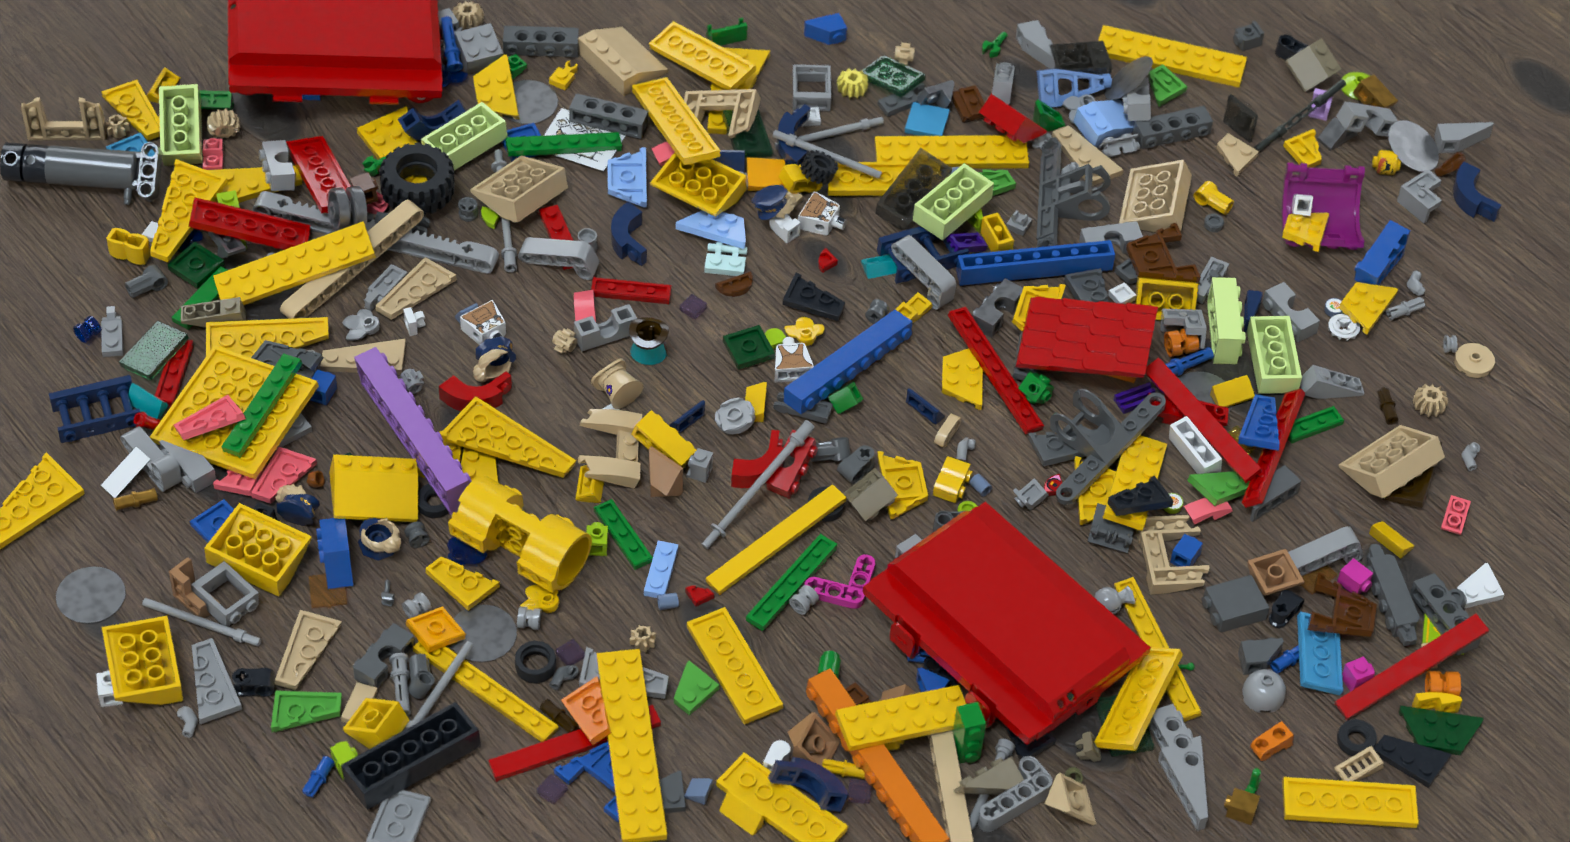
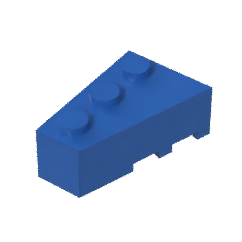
M1390 220L1375 243L1367 251L1362 262L1359 261L1354 269L1356 272L1354 280L1360 283L1380 285L1403 257L1410 230Z
M345 519L319 520L320 528H316L320 563H325L328 589L353 586Z

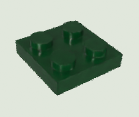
M193 242L168 264V270L198 289L225 263L219 256L197 242Z
M760 325L723 336V343L738 370L775 359V352Z

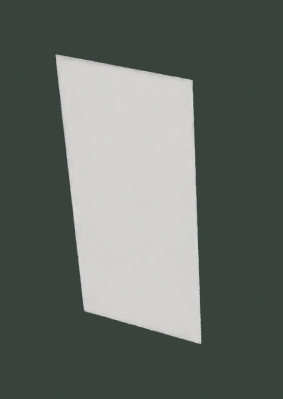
M135 447L101 486L116 498L147 464L150 458L139 448Z

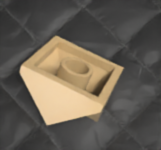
M1062 773L1057 774L1044 804L1088 824H1096L1086 786Z

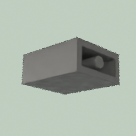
M1252 575L1206 587L1202 597V604L1205 609H1208L1211 622L1214 626H1217L1220 633L1264 621L1269 611V606Z

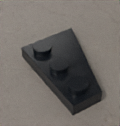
M1153 476L1146 483L1140 482L1136 484V488L1131 490L1125 489L1110 496L1107 504L1116 516L1169 508L1172 507L1174 500L1158 479Z

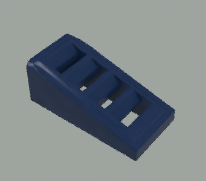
M1247 291L1244 302L1245 333H1247L1250 317H1256L1263 297V292Z

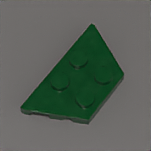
M1401 705L1398 712L1407 723L1406 728L1409 734L1412 735L1415 744L1460 756L1483 723V718Z

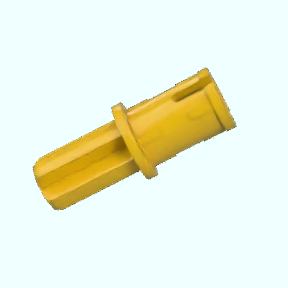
M823 759L822 767L831 773L840 774L841 777L851 776L864 779L863 769L857 768L855 764L848 763L847 760L840 762Z

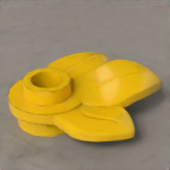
M801 317L796 320V325L785 326L784 330L789 337L796 338L799 343L809 346L814 343L816 336L823 334L824 325L814 324L810 318Z
M539 585L528 586L525 589L528 599L520 606L527 607L529 610L534 608L542 609L545 613L554 612L559 605V598L557 596L559 591L556 589L551 593Z

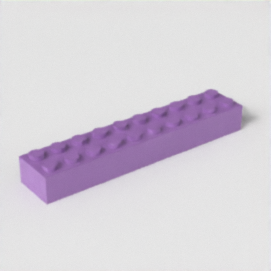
M374 347L355 356L354 359L362 386L411 458L416 459L418 468L452 516L453 512L458 511L461 503L458 499L465 488L472 482L468 473L462 472L459 460L453 459L450 447L448 445L444 446L442 436L439 432L435 433L431 420L424 417L425 413L422 407L415 404L416 401L413 394L406 391L407 388L404 381L398 379L395 368L388 365L389 362L386 355L380 353L377 347Z

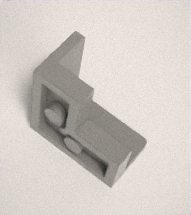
M1427 169L1401 186L1397 202L1422 223H1426L1429 213L1441 205L1442 200L1431 191L1439 187L1442 180Z
M1162 309L1161 332L1173 330L1180 332L1181 329H1185L1186 335H1198L1200 349L1205 348L1207 328L1202 310Z

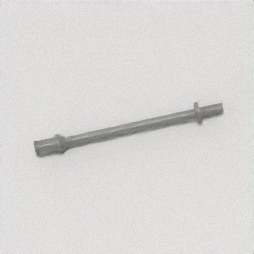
M495 150L494 152L495 162L491 165L494 173L508 165L506 161H503L501 150ZM501 217L505 247L501 251L502 258H504V269L506 272H514L517 269V250L512 247L510 220Z
M805 420L795 433H791L790 442L723 520L718 525L714 523L710 525L713 531L701 544L705 549H708L719 536L724 538L727 536L724 531L791 452L796 447H802L805 444V439L815 430V426L811 422Z

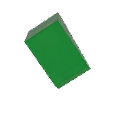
M1039 99L1035 101L1033 122L1047 132L1066 127L1061 113Z

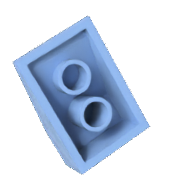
M1121 100L1093 101L1077 108L1073 122L1087 141L1097 148L1108 137H1114L1115 139L1120 138L1124 134L1132 133L1135 121H1128V115L1124 114V105Z

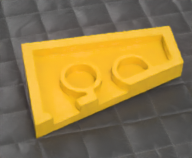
M442 556L425 568L426 574L468 611L500 587L499 581L495 579L491 581L484 578L481 573L464 569V566Z

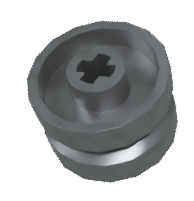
M350 186L346 191L342 187L329 190L328 214L334 231L363 221L366 226L367 205L364 192L360 186Z

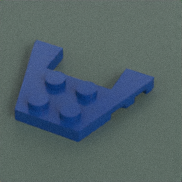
M608 742L590 750V753L580 758L577 756L571 759L570 763L564 766L559 765L554 769V774L568 785L585 770L615 793ZM615 795L604 806V812L619 823Z

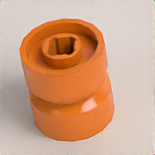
M1181 329L1180 332L1178 330L1165 332L1164 346L1167 355L1175 357L1182 355L1183 352L1185 354L1198 352V335H1186L1185 329Z
M1427 671L1425 692H1440L1460 696L1461 678L1459 672L1446 671L1442 674L1440 671Z

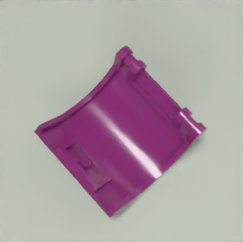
M1287 162L1282 194V231L1284 230L1288 215L1293 214V195L1313 196L1311 213H1329L1321 246H1327L1331 249L1346 247L1350 250L1364 248V239L1360 230L1359 210L1365 167L1351 168V166L1345 165L1344 169L1307 167V163L1294 165L1293 162ZM1293 172H1299V175L1292 174ZM1284 238L1286 244L1293 247L1300 246L1294 241H1289ZM1305 243V245H1308L1309 247L1313 248L1312 245Z

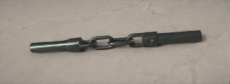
M1341 79L1326 92L1318 95L1307 107L1291 117L1289 121L1274 129V132L1258 143L1254 149L1260 152L1278 137L1281 138L1290 128L1299 123L1302 118L1320 108L1327 102L1326 100L1346 86V82ZM1298 117L1299 119L1293 123L1292 120Z

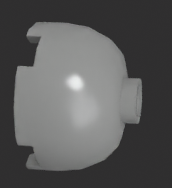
M1257 670L1251 673L1243 684V700L1250 709L1256 712H1260V710L1270 711V713L1274 712L1284 703L1285 683L1272 670Z

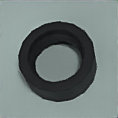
M530 641L520 646L515 654L517 675L528 683H541L550 679L556 669L554 649L542 641ZM537 654L546 657L548 664L542 669L533 670L525 667L523 660L530 655Z

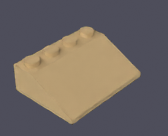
M623 27L596 29L578 38V54L623 96L632 92V85L655 80L668 72V69Z
M520 156L470 190L474 196L502 218L512 222H520L523 218L535 212L536 209L547 204L552 198L560 195L561 192L568 188L564 167Z
M1179 160L1132 168L1129 174L1119 224L1137 221L1140 230L1156 232L1161 228L1164 230L1169 228L1170 224L1177 223L1181 231L1192 178L1185 161Z
M1399 425L1340 463L1339 468L1370 494L1384 498L1391 495L1397 488L1405 486L1414 477L1420 476L1428 468L1437 465L1445 456L1438 436Z

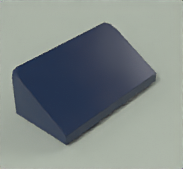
M720 150V157L713 158V160L744 173L745 150Z
M907 389V404L935 425L944 419L945 415L912 389Z
M702 400L670 423L669 426L676 429L679 434L705 415V401Z

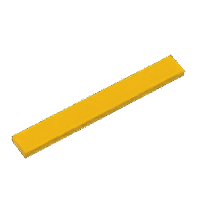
M832 484L706 577V583L721 595L845 503L846 496Z
M1134 577L1115 583L1114 588L1117 592H1121L1126 586H1129L1133 591L1135 604L1123 603V606L1137 635L1150 647L1169 648ZM1177 666L1165 691L1176 710L1181 712L1183 722L1201 716V710L1179 666Z
M420 642L413 646V652L425 654L426 658L429 659V663L443 673L446 672L457 656L455 652L446 646L429 653ZM465 659L452 677L454 681L540 742L549 740L559 730L557 724Z

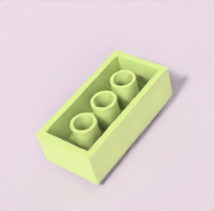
M198 84L160 86V149L163 154V165H174L176 159L188 164L203 163L201 94Z
M481 102L423 137L421 142L422 145H425V143L430 144L433 148L436 146L441 149V152H445L449 159L452 160L453 168L456 170L505 140L508 134L505 120Z
M964 163L914 205L913 221L941 240H944L992 199L994 183Z
M1212 277L1207 299L1211 349L1214 354L1213 364H1237L1238 357L1242 356V344H1245V332H1242L1244 318L1240 316L1242 302L1238 301L1240 286H1237L1236 278Z
M1290 316L1250 317L1247 336L1258 394L1287 393L1299 389L1302 375Z

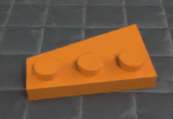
M598 676L561 700L592 745L611 733Z

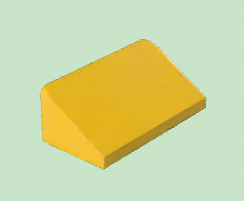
M164 67L146 95L148 100L159 103V87L176 86L180 77Z
M1245 375L1212 386L1210 396L1216 405L1229 407L1251 400L1255 394L1248 376Z
M767 382L746 387L745 401L748 400L754 407V422H764Z
M587 465L581 466L575 500L600 503L604 481L585 477L584 474L590 470Z
M1381 521L1371 526L1369 534L1400 559L1414 548L1412 543L1385 522Z
M732 789L727 791L720 807V812L749 834L755 835L763 827L764 813Z

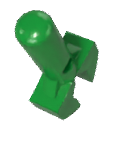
M1003 31L993 42L985 40L982 45L983 55L987 50H991L989 58L997 57L1001 53V48L998 46L1007 38L1008 34Z
M373 155L367 157L362 163L365 168L363 170L365 173L369 172L371 176L379 174L378 169L386 157L375 159Z
M1259 768L1253 769L1249 784L1245 790L1246 792L1252 794L1257 792L1261 782V770Z

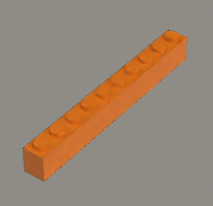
M830 668L808 679L806 694L817 705L819 714L829 722L831 731L838 735L844 750L849 751L835 713L837 709L857 705ZM884 744L849 751L855 766L863 769L866 782L874 787L878 799L885 803L893 820L896 819L899 823L901 832L905 837H908L911 842H949L950 838Z

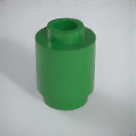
M825 651L820 657L817 675L831 668L838 678L841 666L840 655L835 651Z

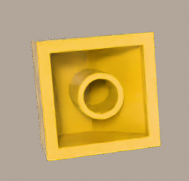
M365 698L344 726L343 731L368 749H371L402 732L410 720L398 701Z

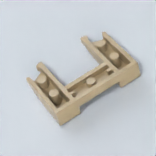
M756 89L686 91L684 97L685 103L700 123L706 110H734L728 134L729 138H734L736 134L750 130L761 99Z
M40 97L27 104L21 103L28 140H105L107 130L100 103L95 104L79 97L82 121H47Z
M590 409L588 411L590 417L588 419L583 418L580 426L617 435L616 458L580 455L578 463L587 464L590 470L584 474L585 477L635 488L640 480V463L638 462L639 441L631 433L635 425L642 419V414L614 409Z
M1189 515L1147 517L1143 531L1135 529L1138 543L1142 545L1148 571L1146 579L1150 595L1172 593L1204 586L1205 580H1201L1203 573L1208 574L1209 565L1170 567L1164 541L1181 539L1184 534L1190 537L1200 535L1201 530L1198 526L1190 528L1186 523L1190 518Z

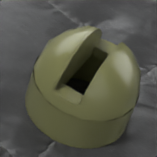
M1071 767L1065 771V776L1071 778V774L1075 773L1076 779L1073 780L1079 783L1083 781L1082 772L1077 767Z

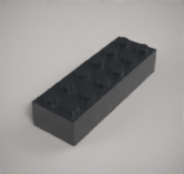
M454 702L342 764L344 781L368 810L481 747L479 729L460 706Z

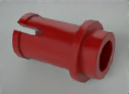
M138 412L134 417V424L137 427H145L153 431L161 421L160 419L148 416L146 412Z

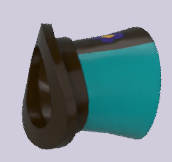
M649 317L633 320L629 326V335L633 341L630 349L632 358L645 365H654L662 362L668 352L665 344L669 334L668 325L659 319Z

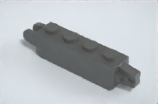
M1371 544L1366 557L1368 560L1366 568L1373 572L1371 579L1372 592L1378 598L1380 612H1383L1386 618V627L1391 631L1393 637H1399L1403 646L1414 645L1417 642L1415 630L1420 617L1394 556L1384 554L1383 549H1381L1382 547H1380L1381 545Z

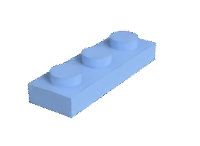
M664 541L657 542L644 588V596L657 598V595L666 594L678 552V544Z

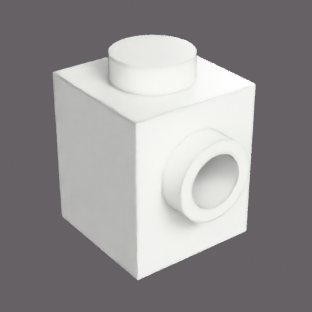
M110 671L96 673L98 697L101 707L123 704V701H115Z

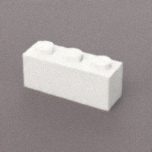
M1187 416L1170 425L1169 440L1197 474L1221 472L1222 458Z

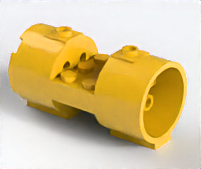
M484 475V478L478 476L465 488L458 499L461 502L458 511L453 512L452 518L448 522L451 535L482 553H485L487 549L492 551L501 546L519 556L520 559L517 561L518 574L551 593L556 589L562 590L574 581L582 570L592 545L591 535L574 526L573 522L566 517L563 518L558 514H549L540 521L536 515L524 512L522 510L524 506L523 496L519 490L506 485L503 486Z

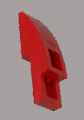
M1165 397L1166 406L1164 411L1158 416L1162 417V423L1171 425L1184 418V416ZM1152 400V402H1151L1150 404H1151V405H1154V406H1157V405H1160L1161 403L1158 402V400H1157V401H1156V400H1155V401ZM1200 401L1222 426L1228 424L1229 408Z

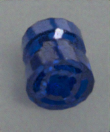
M88 316L82 324L78 323L73 327L75 335L83 343L88 342L91 336L99 334L102 330L99 322L93 316Z

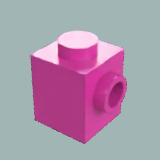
M1353 558L1340 570L1337 582L1342 584L1351 593L1353 591L1358 594L1365 593L1372 586L1373 572Z
M1361 657L1345 664L1342 680L1351 692L1373 678L1375 671L1365 657Z

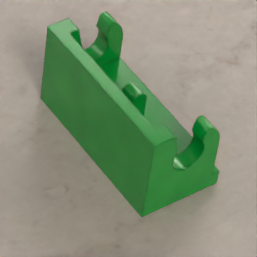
M743 17L738 19L737 25L719 29H712L710 24L707 25L706 36L708 40L719 46L747 40L746 22L743 23Z
M200 90L201 109L224 110L226 108L228 111L232 110L234 99L231 92Z

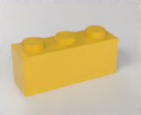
M652 410L635 425L631 433L648 450L652 446L682 468L688 464L690 456L694 455L697 451L691 442L682 438L676 429L670 427L660 415L655 414Z

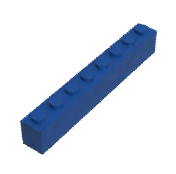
M1111 240L958 255L956 273L960 285L1000 282L1004 279L1010 281L1059 276L1101 268V271L1113 270L1115 252Z
M893 310L784 388V403L800 414L812 409L815 404L826 399L829 394L841 388L844 383L855 378L858 373L866 370L875 361L880 360L890 350H894L904 340H908L912 335V321L897 310Z

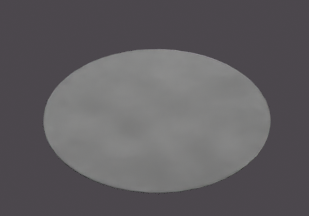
M1149 56L1140 57L1121 69L1112 79L1111 88L1106 89L1105 97L1108 100H1115L1136 88L1151 70L1152 58Z
M521 80L514 82L513 87L520 119L516 120L513 119V116H504L511 121L523 124L541 122L555 112L558 105L557 95L551 87L539 81Z
M1402 120L1392 124L1388 132V139L1393 152L1397 154L1399 160L1417 171L1424 172L1427 169H1434L1439 161V152L1436 143L1429 133L1410 121Z
M1190 372L1178 378L1198 400L1215 404L1210 396L1212 386L1225 382L1220 377L1207 372ZM1233 406L1227 407L1229 408L1228 413L1231 411Z
M86 567L72 572L60 583L56 593V603L59 610L73 621L81 623L98 622L110 617L121 607L125 598V586L122 579L109 569Z
M475 605L469 611L467 609L462 610L453 618L466 633L464 640L451 644V647L456 653H459L466 641L473 643V648L466 656L468 660L478 662L495 660L506 654L515 643L517 636L515 622L507 612L498 607Z

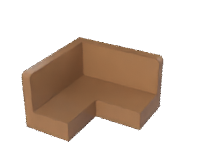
M187 557L169 571L173 596L194 615L206 618L210 615L207 611L206 603L194 594L191 589V584L195 582L192 560Z

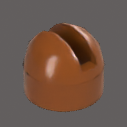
M320 470L312 471L308 474L306 481L310 487L317 488L324 485V475Z

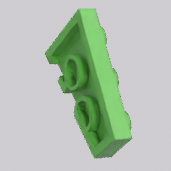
M1235 471L1190 474L1187 480L1214 506L1244 495L1250 481L1245 483Z
M276 691L271 732L340 716L342 693Z

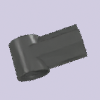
M150 265L144 270L142 275L124 284L129 296L134 298L151 289L154 291L164 289L168 284V279L157 265Z
M841 437L831 439L830 441L817 442L818 450L815 457L811 458V461L829 459L839 461L851 455L849 438Z
M418 653L409 659L411 684L408 690L413 697L422 699L429 692L435 678L430 673L429 659L426 658L425 654Z

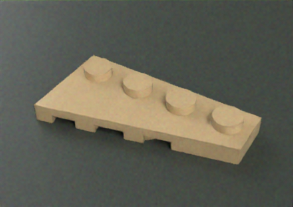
M1069 125L1052 131V138H1056L1061 143V149L1071 163L1076 162L1079 167L1090 164L1092 168L1102 165L1111 179L1123 175L1121 167ZM1093 174L1092 186L1104 182L1102 177Z
M425 257L376 305V311L392 320L404 313L403 309L412 308L456 281L457 276Z
M406 339L323 350L322 356L324 358L321 361V371L358 373L354 357L377 347L380 353L386 355L389 362L388 365L395 368L397 375H401Z
M300 610L279 667L275 685L296 690L336 634L342 621Z

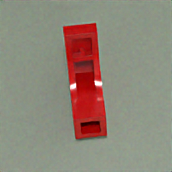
M505 371L492 382L477 387L466 385L453 375L439 385V399L458 411H462L475 396L496 408L503 404L502 395L507 394L512 388L511 375Z
M771 430L769 448L762 457L753 460L734 458L731 487L750 488L780 454L784 447H782L783 439H779V430Z

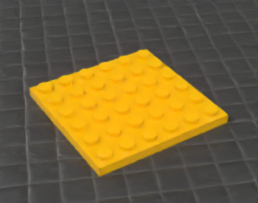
M214 345L155 428L150 438L156 444L160 445L159 441L164 440L204 456L211 464L256 479L319 387V384L316 380L296 374L242 457L223 452L221 447L237 422L183 440L176 431L174 424L226 395H229L244 413L275 367Z

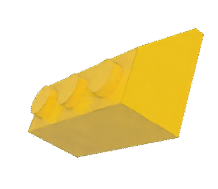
M1137 277L1135 304L1157 306L1156 320H1161L1162 309L1196 310L1198 283Z

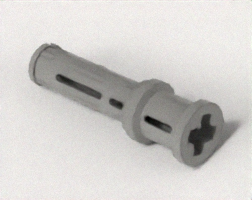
M395 653L389 657V662L392 665L391 679L395 683L396 701L401 704L406 715L409 716L411 714L407 680L410 678V671L407 670L409 657L405 653Z

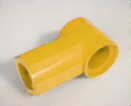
M1211 181L1203 183L1193 194L1194 200L1199 205L1205 206L1208 204L1226 215L1234 205V200L1219 192L1217 186Z

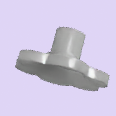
M1046 133L1030 140L1032 147L1042 150V144H1045L1044 142H1047V139L1050 140L1052 136Z

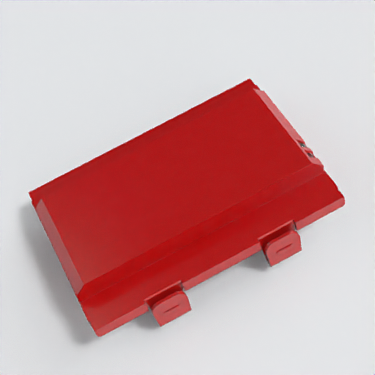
M228 0L229 92L242 95H253L256 93L273 94V101L302 102V95L369 96V104L398 105V97H407L415 103H426L433 98H441L443 82L438 1Z
M986 501L971 511H964L891 561L887 565L886 570L863 586V594L894 622L890 628L889 639L910 659H913L917 656L921 647L969 691L965 696L966 704L978 702L986 721V729L993 724L995 717H997L1025 744H1029L1035 739L1038 740L1044 734L1051 732L1076 713L1078 716L1098 701L1100 695L1139 664L1151 650L1147 643Z

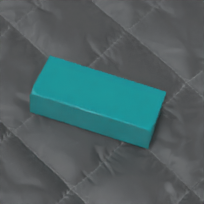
M889 254L861 260L868 279L896 274L897 266Z
M131 384L128 393L131 405L136 409H140L141 412H146L148 416L161 419L169 404L139 385Z

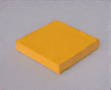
M747 157V190L759 191L771 185H782L786 189L778 177L783 166H785V160Z
M443 606L406 620V626L428 653L464 640L466 633Z

